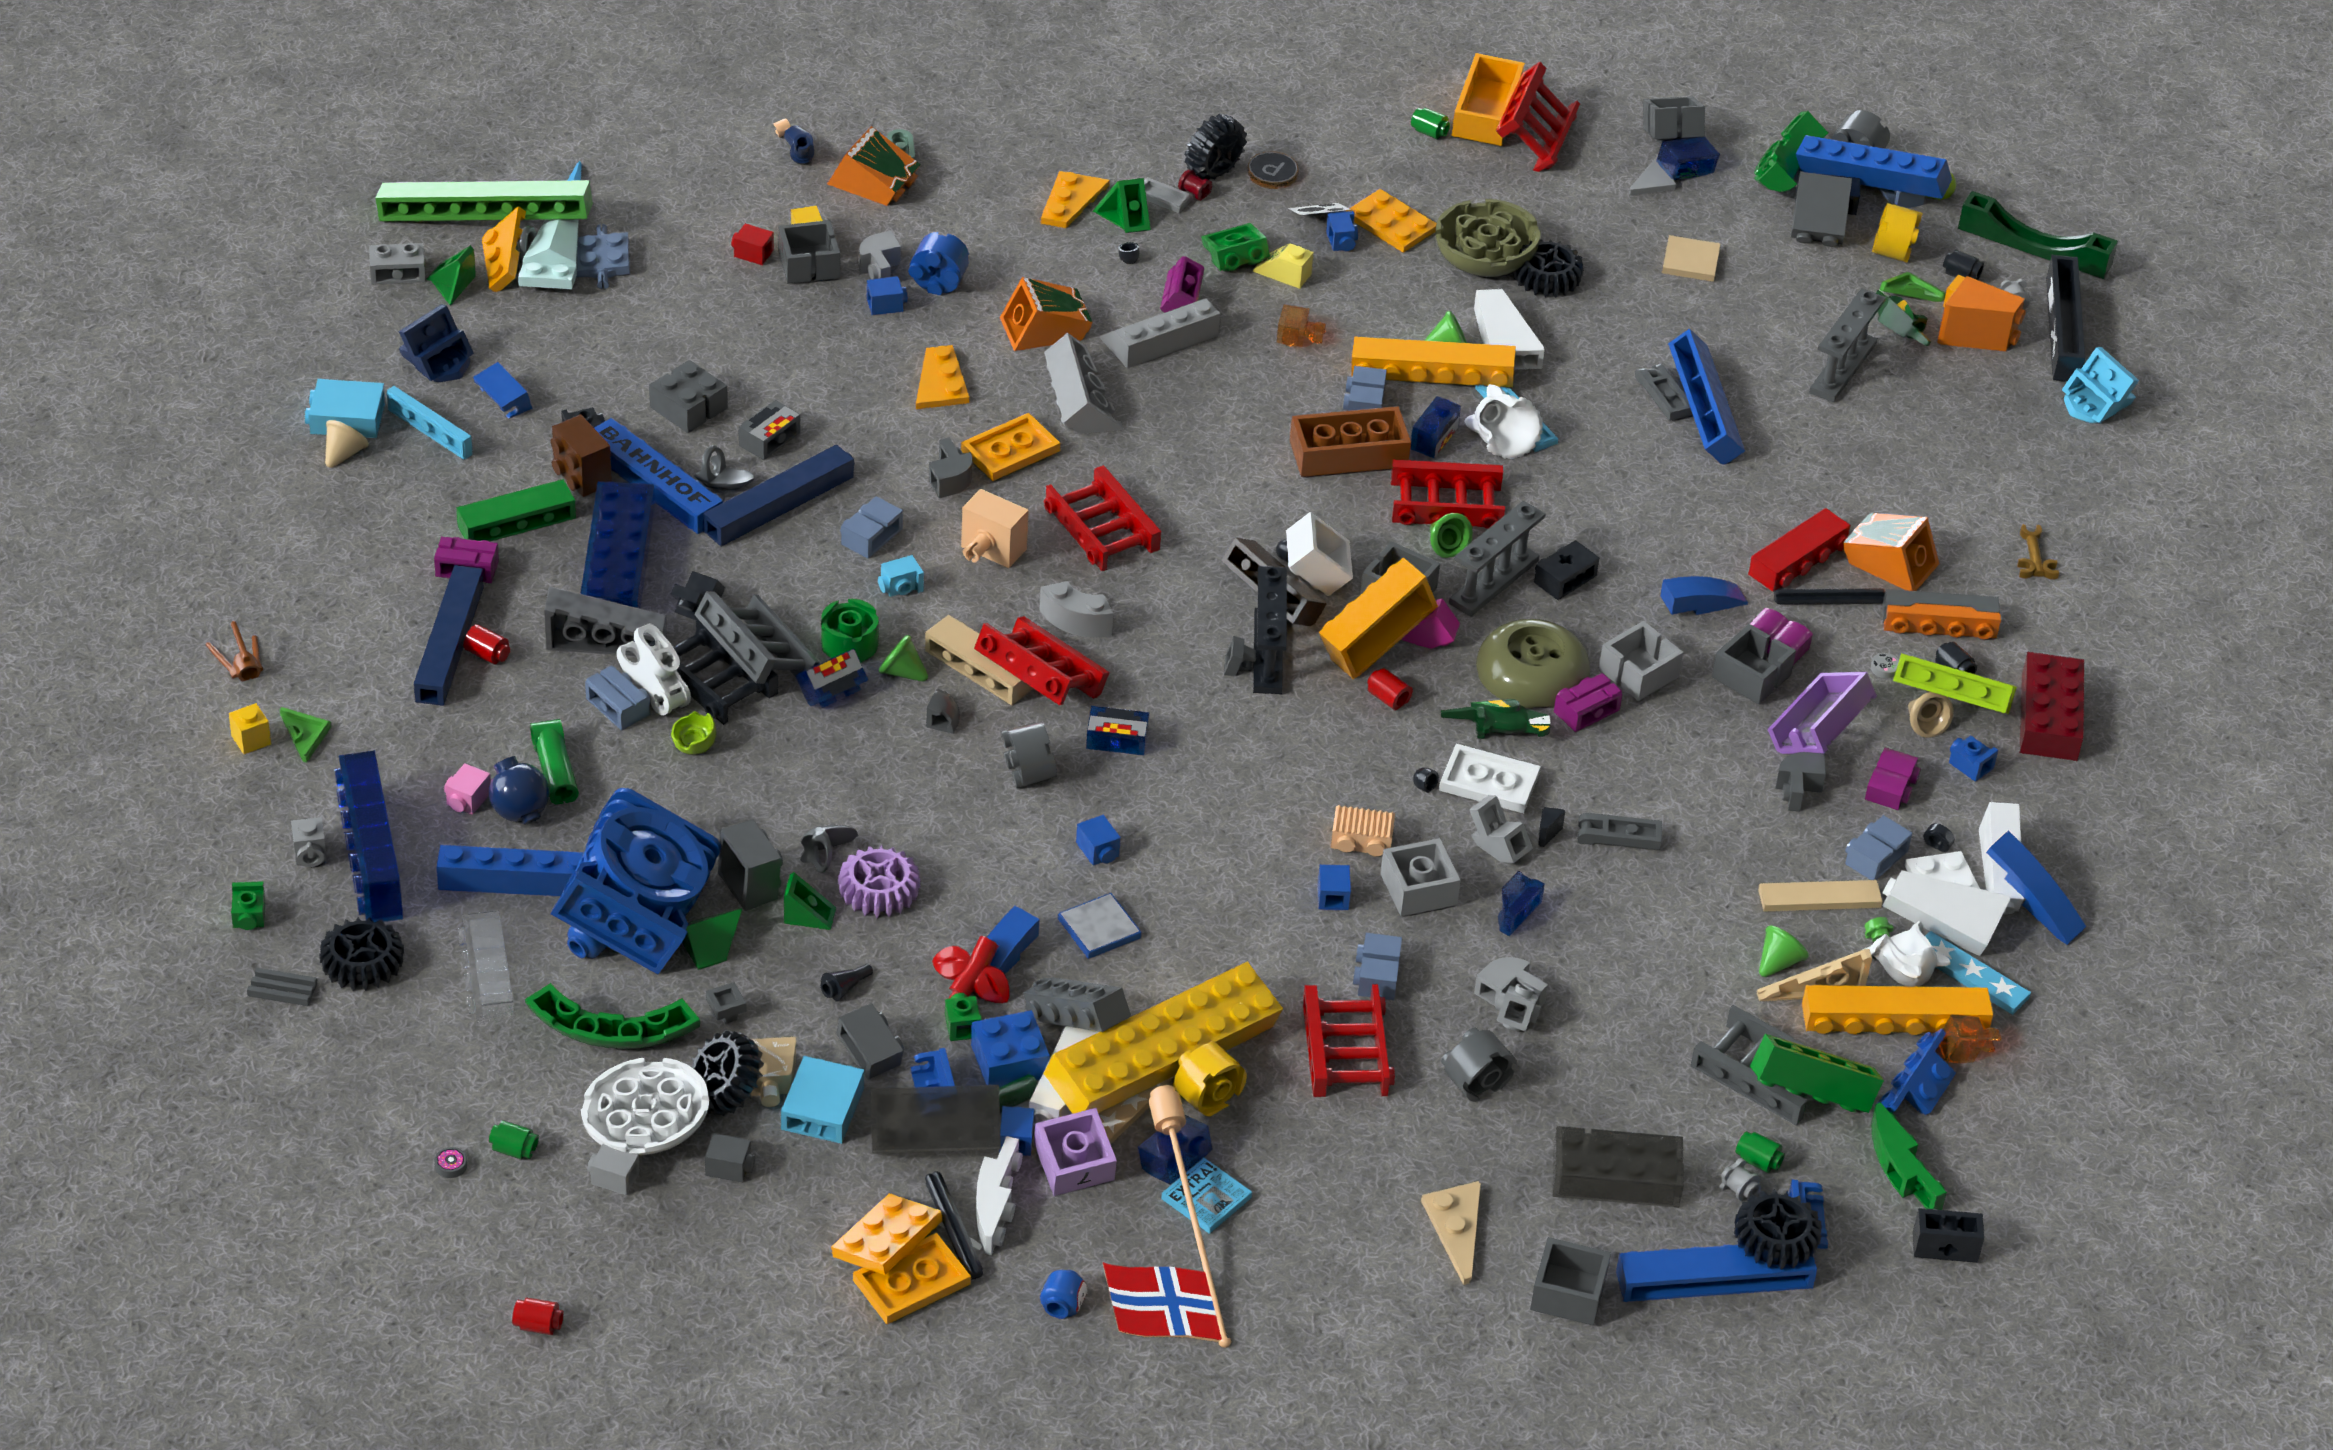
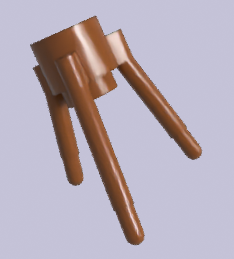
M232 621L231 626L240 652L234 657L233 665L210 642L206 643L211 653L230 672L232 679L238 677L241 681H246L250 678H258L261 671H263L260 663L257 636H252L253 654L246 650L236 621Z

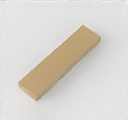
M1877 880L1760 883L1758 889L1763 911L1881 908L1883 902Z

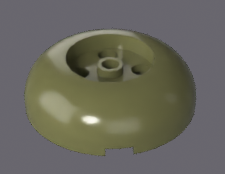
M1485 199V203L1471 204V201L1468 200L1455 204L1440 215L1436 224V242L1443 257L1457 269L1483 277L1507 275L1522 267L1525 261L1528 260L1530 262L1538 250L1541 237L1537 220L1531 213L1518 205L1496 199ZM1530 241H1532V244L1519 255L1522 245H1529Z
M1519 619L1499 626L1482 642L1476 658L1478 677L1486 689L1501 700L1515 699L1525 708L1533 709V707L1549 706L1554 708L1556 695L1560 690L1564 688L1570 689L1578 685L1584 678L1590 677V660L1581 641L1566 628L1547 620Z

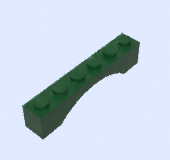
M1974 191L1970 192L1963 203L1958 229L2049 261L2052 255L2078 257L2079 271L2102 279L2105 278L2113 264L2118 244L2117 240L2094 232L2070 237L2040 232L2014 218L1995 198Z

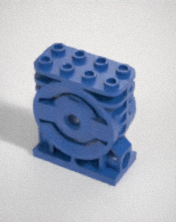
M619 788L612 794L602 809L588 838L585 852L578 862L577 869L568 880L561 897L552 909L551 915L658 975L686 936L688 922L685 916L696 903L702 888L710 876V871L713 869L721 851V843L713 835L629 788Z

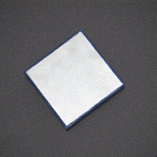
M1112 893L1058 913V920L1088 959L1141 938L1142 932Z

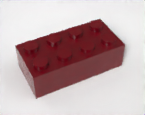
M2027 652L2021 682L2020 753L2078 761L2084 729V659Z

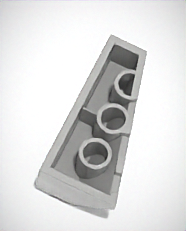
M1205 298L1100 335L1099 338L1126 368H1130L1219 336L1220 312Z
M1066 333L1044 352L1047 361L1046 368L1051 375V385L1056 393V403L1061 411L1062 423L1067 429H1073L1079 434L1123 430L1121 421H1116L1112 416L1116 412L1113 404L1107 402L1103 396L1106 389L1104 384L1095 375L1097 369L1086 346L1069 333Z

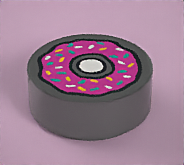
M447 1147L440 1150L435 1156V1170L442 1177L455 1178L462 1175L467 1169V1156L459 1148Z

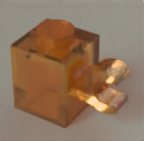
M1284 304L1278 323L1276 343L1285 344L1286 346L1303 347L1305 337H1308L1314 343H1323L1326 324L1322 322H1309V308Z
M1951 1014L1943 1027L1946 1035L1939 1044L1945 1062L1972 1063L1981 1050L1984 1052H1994L1993 1041H2001L2002 1038L1997 1028H1986L1983 1030L1979 1017Z

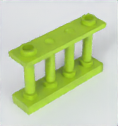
M1902 653L1893 681L2005 714L2010 712L2017 689L2016 686Z

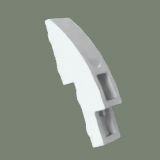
M1006 1136L997 1159L984 1157L977 1182V1229L983 1250L988 1255H992L995 1246L1001 1247L1006 1228L1003 1227L1005 1221L1011 1222L1015 1213L1016 1205L1011 1203L1013 1183L1011 1174L1013 1171H1019L1023 1154L1019 1153V1139Z

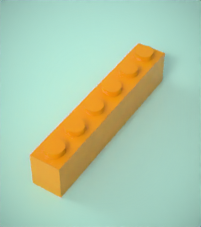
M1354 337L1351 376H1353L1354 366L1386 369L1385 380L1484 386L1491 384L1498 387H1513L1516 346Z
M1806 985L1802 1000L1806 1031H1816L1820 1034L1840 1031L1849 1034L1877 1032L1886 1035L1891 1032H1907L1911 1035H1918L1927 1032L1935 1033L1943 1029L1946 1035L1968 1033L1972 1036H1978L1983 1033H1989L1993 1018L1988 988Z

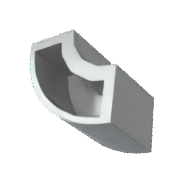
M1068 581L1040 587L1039 610L1051 624L1065 632L1083 637L1098 638L1112 636L1113 611L1104 594L1091 595L1082 593L1074 589Z

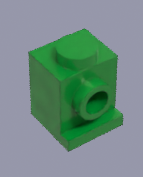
M263 881L232 882L231 916L233 928L252 930L255 927H264L266 899Z
M957 993L950 999H945L944 1014L950 1041L971 1039L972 1028L957 1029V1026L972 1025V1022L982 1020L976 996L968 997L964 993Z

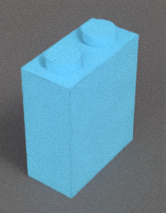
M317 379L315 390L310 391L309 404L311 407L305 410V424H309L310 434L326 435V422L336 420L354 428L366 438H377L385 406L384 383Z
M803 1056L781 1109V1130L842 1144L864 1090V1069Z

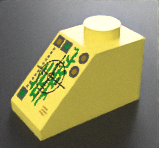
M1290 243L1270 252V257L1258 263L1253 272L1300 289L1312 274L1314 252Z

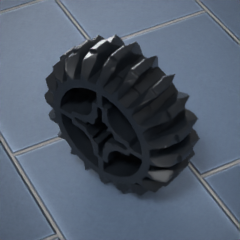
M1219 113L1216 117L1211 116L1209 121L1204 120L1202 126L1196 128V133L1191 135L1192 139L1186 145L1188 150L1184 153L1186 156L1184 162L1187 164V169L1193 170L1196 176L1203 180H1209L1210 178L1215 180L1218 176L1229 173L1231 168H1235V163L1241 160L1239 158L1240 155L1245 152L1243 147L1247 143L1245 139L1247 133L1244 131V127L1232 116Z
M1540 239L1538 250L1531 261H1525L1522 267L1513 272L1514 280L1518 281V286L1525 287V292L1533 289L1534 295L1543 292L1546 298L1548 293H1552L1556 298L1559 292L1565 296L1568 291L1574 292L1575 287L1579 286L1584 268L1582 257L1578 255L1577 250H1571L1570 245L1564 246L1561 241L1555 243L1550 239L1549 242H1544ZM1530 241L1529 245H1522L1519 255L1532 244V241Z
M371 916L366 921L360 920L359 917L354 922L345 919L343 926L334 924L333 931H327L325 939L321 940L319 958L320 963H322V970L325 975H329L331 983L338 981L341 988L350 983L353 991L357 988V985H362L366 991L368 984L371 983L379 988L381 979L389 983L391 975L398 976L399 967H402L404 961V945L402 944L399 932H395L392 925L385 926L382 919L374 922Z
M725 1030L722 1034L715 1033L713 1039L705 1040V1046L698 1048V1055L696 1058H691V1060L693 1061L692 1068L701 1075L707 1086L709 1095L707 1113L724 1116L728 1112L734 1114L737 1107L743 1108L746 1098L752 1099L751 1092L753 1089L759 1088L756 1083L763 1076L759 1071L764 1066V1063L761 1061L763 1053L759 1051L758 1045L752 1039L740 1032Z
M1774 1189L1770 1195L1761 1191L1758 1197L1751 1195L1747 1202L1742 1203L1735 1217L1734 1234L1735 1238H1737L1738 1248H1744L1745 1257L1755 1256L1756 1264L1764 1261L1767 1263L1768 1268L1772 1264H1776L1781 1270L1785 1264H1788L1794 1269L1798 1262L1805 1264L1809 1257H1813L1816 1253L1822 1237L1820 1235L1822 1225L1821 1221L1818 1220V1211L1811 1210L1810 1202L1801 1203L1800 1195L1792 1198L1789 1196L1788 1190L1781 1195Z

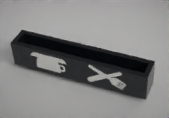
M2052 255L2046 277L2053 380L2068 381L2076 369H2082L2085 362L2078 257Z

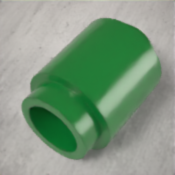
M1426 107L1423 109L1417 108L1411 118V126L1417 132L1437 140L1441 136L1445 137L1450 130L1448 116Z
M502 1120L499 1125L495 1124L489 1135V1143H492L493 1151L520 1160L523 1157L531 1159L533 1156L531 1151L536 1150L539 1142V1135L534 1134L532 1129Z
M1744 1132L1735 1150V1153L1741 1156L1746 1163L1766 1173H1769L1772 1169L1778 1170L1785 1157L1781 1144L1757 1132Z

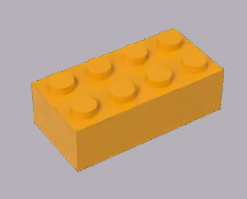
M1476 53L1454 112L1452 136L1501 146L1504 137L1502 138L1496 132V129L1524 72L1525 63Z
M1403 557L1398 563L1390 566L1387 572L1376 582L1371 583L1356 600L1348 603L1339 615L1333 620L1328 621L1323 629L1319 631V634L1331 660L1352 679H1355L1435 610L1438 605L1426 576Z

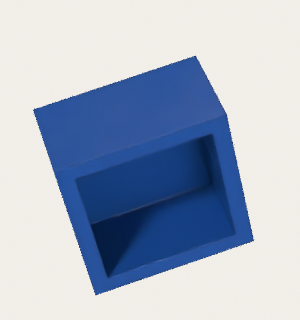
M1032 1010L972 1022L971 1046L988 1090L1000 1088L1027 1074L1033 1075L1036 1081L1041 1079L1049 1062L1050 1055Z

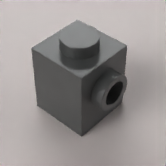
M713 1133L705 1155V1176L743 1183L746 1172L752 1173L755 1164V1154H751V1140Z

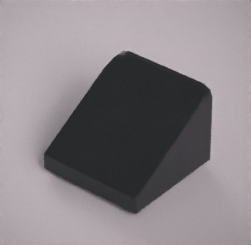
M1549 807L1542 809L1538 840L1540 847H1544L1563 829L1564 809Z

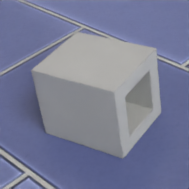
M602 1144L598 1153H593L588 1162L587 1170L591 1174V1184L627 1195L640 1173L639 1154L629 1153V1150L626 1152L619 1151Z

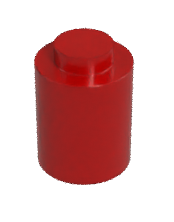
M479 624L472 626L465 636L464 649L494 665L499 661H505L509 656V640Z
M1385 668L1374 671L1368 678V692L1394 711L1408 703L1412 696V687Z

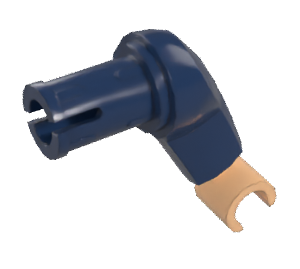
M787 119L773 123L778 137L784 136L791 146V159L797 164L809 163L814 156L812 135L797 125L790 126Z

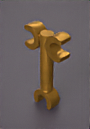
M2026 524L2021 526L2020 536L2027 540L2030 559H2018L2017 567L2026 568L2020 569L2019 577L2044 576L2055 580L2058 579L2059 570L2051 569H2056L2057 560L2048 559L2042 564L2038 543L2042 533L2040 525H2036L2035 532L2028 531Z

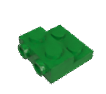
M1251 223L1201 236L1203 246L1211 253L1212 262L1220 271H1233L1240 265L1258 264L1263 259L1270 257L1267 238Z

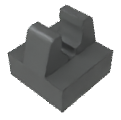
M1233 636L1225 655L1224 675L1236 676L1238 670L1251 671L1252 662L1256 661V650L1244 645V638Z
M735 982L706 991V1001L717 1021L723 1019L724 1023L727 1024L736 1021L738 1014L747 1012L746 1001Z

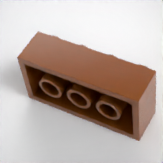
M1399 406L1292 416L1290 444L1301 477L1392 469L1393 460H1409L1411 440Z

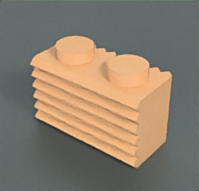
M1336 806L1331 848L1339 849L1346 853L1356 851L1369 853L1372 856L1383 855V849L1391 848L1395 813H1388L1387 811L1383 813L1381 810L1377 812L1376 810L1371 811L1370 809L1365 810L1358 807Z

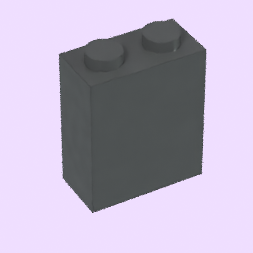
M1800 172L1791 238H1796L1800 243H1811L1812 240L1820 241L1824 246L1829 247L1843 244L1852 178Z

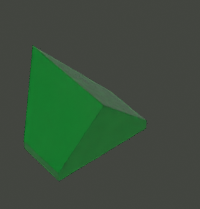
M1144 178L1117 181L1093 212L1124 229L1125 233L1151 230Z
M470 245L441 262L426 278L433 282L450 306L476 277L473 247Z
M795 872L791 873L784 894V924L831 930L836 907Z
M742 908L688 922L687 933L682 943L698 970L727 961Z

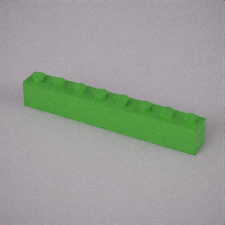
M590 180L382 183L375 197L379 221L503 220L518 206L526 211L524 220L587 219L593 205Z

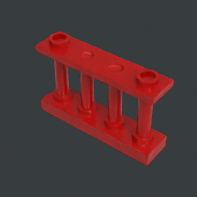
M1538 62L1522 73L1496 129V132L1502 138L1509 133H1516L1539 157L1533 171L1537 172L1544 168L1550 169L1558 161L1557 155L1572 122L1577 118L1576 113L1580 106V103L1575 101L1566 107L1543 83V76L1547 68L1541 62ZM1536 91L1558 113L1557 118L1537 98ZM1529 106L1552 128L1550 132L1530 112ZM1523 120L1545 142L1544 147L1523 127Z
M1393 460L1391 485L1400 486L1401 501L1394 500L1392 522L1404 525L1412 523L1432 524L1444 515L1459 513L1467 517L1472 527L1489 529L1505 515V506L1495 505L1494 491H1501L1503 465ZM1411 486L1427 487L1428 502L1412 501ZM1439 488L1455 489L1456 503H1440ZM1467 489L1483 490L1484 505L1467 504Z
M1104 465L1094 468V481H1092V485L1070 493L1060 495L1051 484L1046 486V498L1044 499L1046 511L1056 516L1086 552L1089 562L1092 565L1096 564L1101 571L1107 570L1108 556L1137 545L1140 547L1144 546L1150 554L1160 550L1161 530ZM1094 495L1097 497L1101 496L1105 500L1102 503L1074 512L1069 504ZM1107 512L1116 513L1119 516L1118 519L1091 529L1083 522ZM1123 528L1126 530L1130 529L1134 534L1104 546L1097 539Z
M1025 616L1017 618L1013 631L1010 634H1003L988 623H983L974 647L976 651L1058 705L1064 704L1069 689L1075 687L1093 699L1097 698L1102 694L1110 673Z
M1372 984L1370 1000L1324 1001L1323 998H1318L1317 985H1304L1303 1013L1313 1097H1326L1327 1086H1332V1083H1380L1381 1095L1388 1096L1389 1085H1394L1395 1071L1394 1067H1389L1382 1018V1015H1385L1386 1002L1385 997H1380L1378 984ZM1371 1012L1372 1023L1327 1024L1326 1021H1321L1320 1016H1324V1013ZM1327 1036H1374L1375 1046L1329 1047V1044H1324L1323 1039H1326ZM1377 1059L1378 1070L1332 1071V1068H1326V1063H1329V1060Z

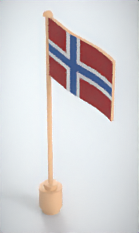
M1163 1085L1151 1091L1149 1106L1156 1131L1171 1137L1204 1271L1177 1267H1124L1103 1262L1114 1315L1119 1332L1143 1337L1195 1338L1218 1342L1221 1347L1226 1348L1230 1346L1231 1339L1227 1338L1176 1135L1185 1126L1186 1118L1180 1094L1175 1091L1173 1086Z

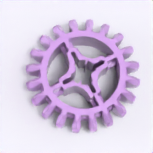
M881 845L879 849H873L869 846L866 852L858 849L856 856L849 855L847 862L842 863L840 875H838V884L841 897H844L846 905L852 904L854 912L862 908L864 916L870 911H874L876 918H878L880 912L883 911L890 917L892 909L901 914L903 906L910 908L912 900H916L918 896L920 878L918 866L914 865L913 858H906L904 851L896 853L894 847L884 850ZM896 876L901 879V882L896 880ZM857 879L863 881V884H860Z

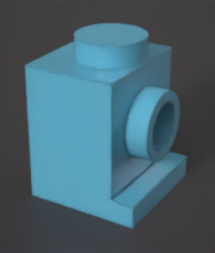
M913 555L882 563L878 584L882 593L887 592L890 597L898 594L906 595L915 589L920 593L924 590V572Z

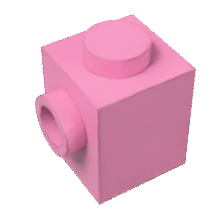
M464 763L457 773L451 776L445 784L444 792L446 793L447 805L457 812L464 811L473 815L489 796L490 773Z

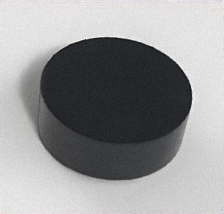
M1938 823L1931 824L1923 834L1926 844L1941 852H1947L1955 841L1953 833L1947 827Z

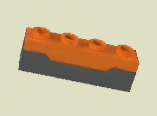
M1886 589L1882 605L1884 631H1894L1895 633L1912 632L1924 635L1941 634L1952 637L1969 636L1989 639L1997 638L2001 623L1999 597Z

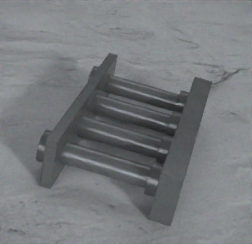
M1860 289L1818 345L1817 350L1828 354L1825 368L1811 385L1810 394L1834 403L1877 344L1878 338L1868 335L1867 331L1870 321L1884 304L1886 297L1873 291Z
M1522 501L1455 555L1454 560L1467 568L1465 585L1449 598V604L1472 617L1539 561L1540 555L1527 548L1529 531L1545 518L1546 513Z
M706 591L694 614L755 683L764 684L771 670H790L800 683L805 685L810 682L807 671L817 667L820 663L759 595H753L747 608L728 607L716 592ZM755 636H759L762 641H759Z
M1732 1005L1726 1025L1730 1029L1714 1047L1700 1041L1694 1047L1691 1067L1797 1126L1804 1116L1807 1102L1804 1097L1807 1094L1802 1093L1799 1096L1790 1093L1783 1086L1775 1084L1774 1087H1769L1760 1083L1750 1065L1764 1034L1804 1046L1807 1045L1756 1018L1749 1012ZM1742 1035L1756 1044L1738 1062L1724 1053Z

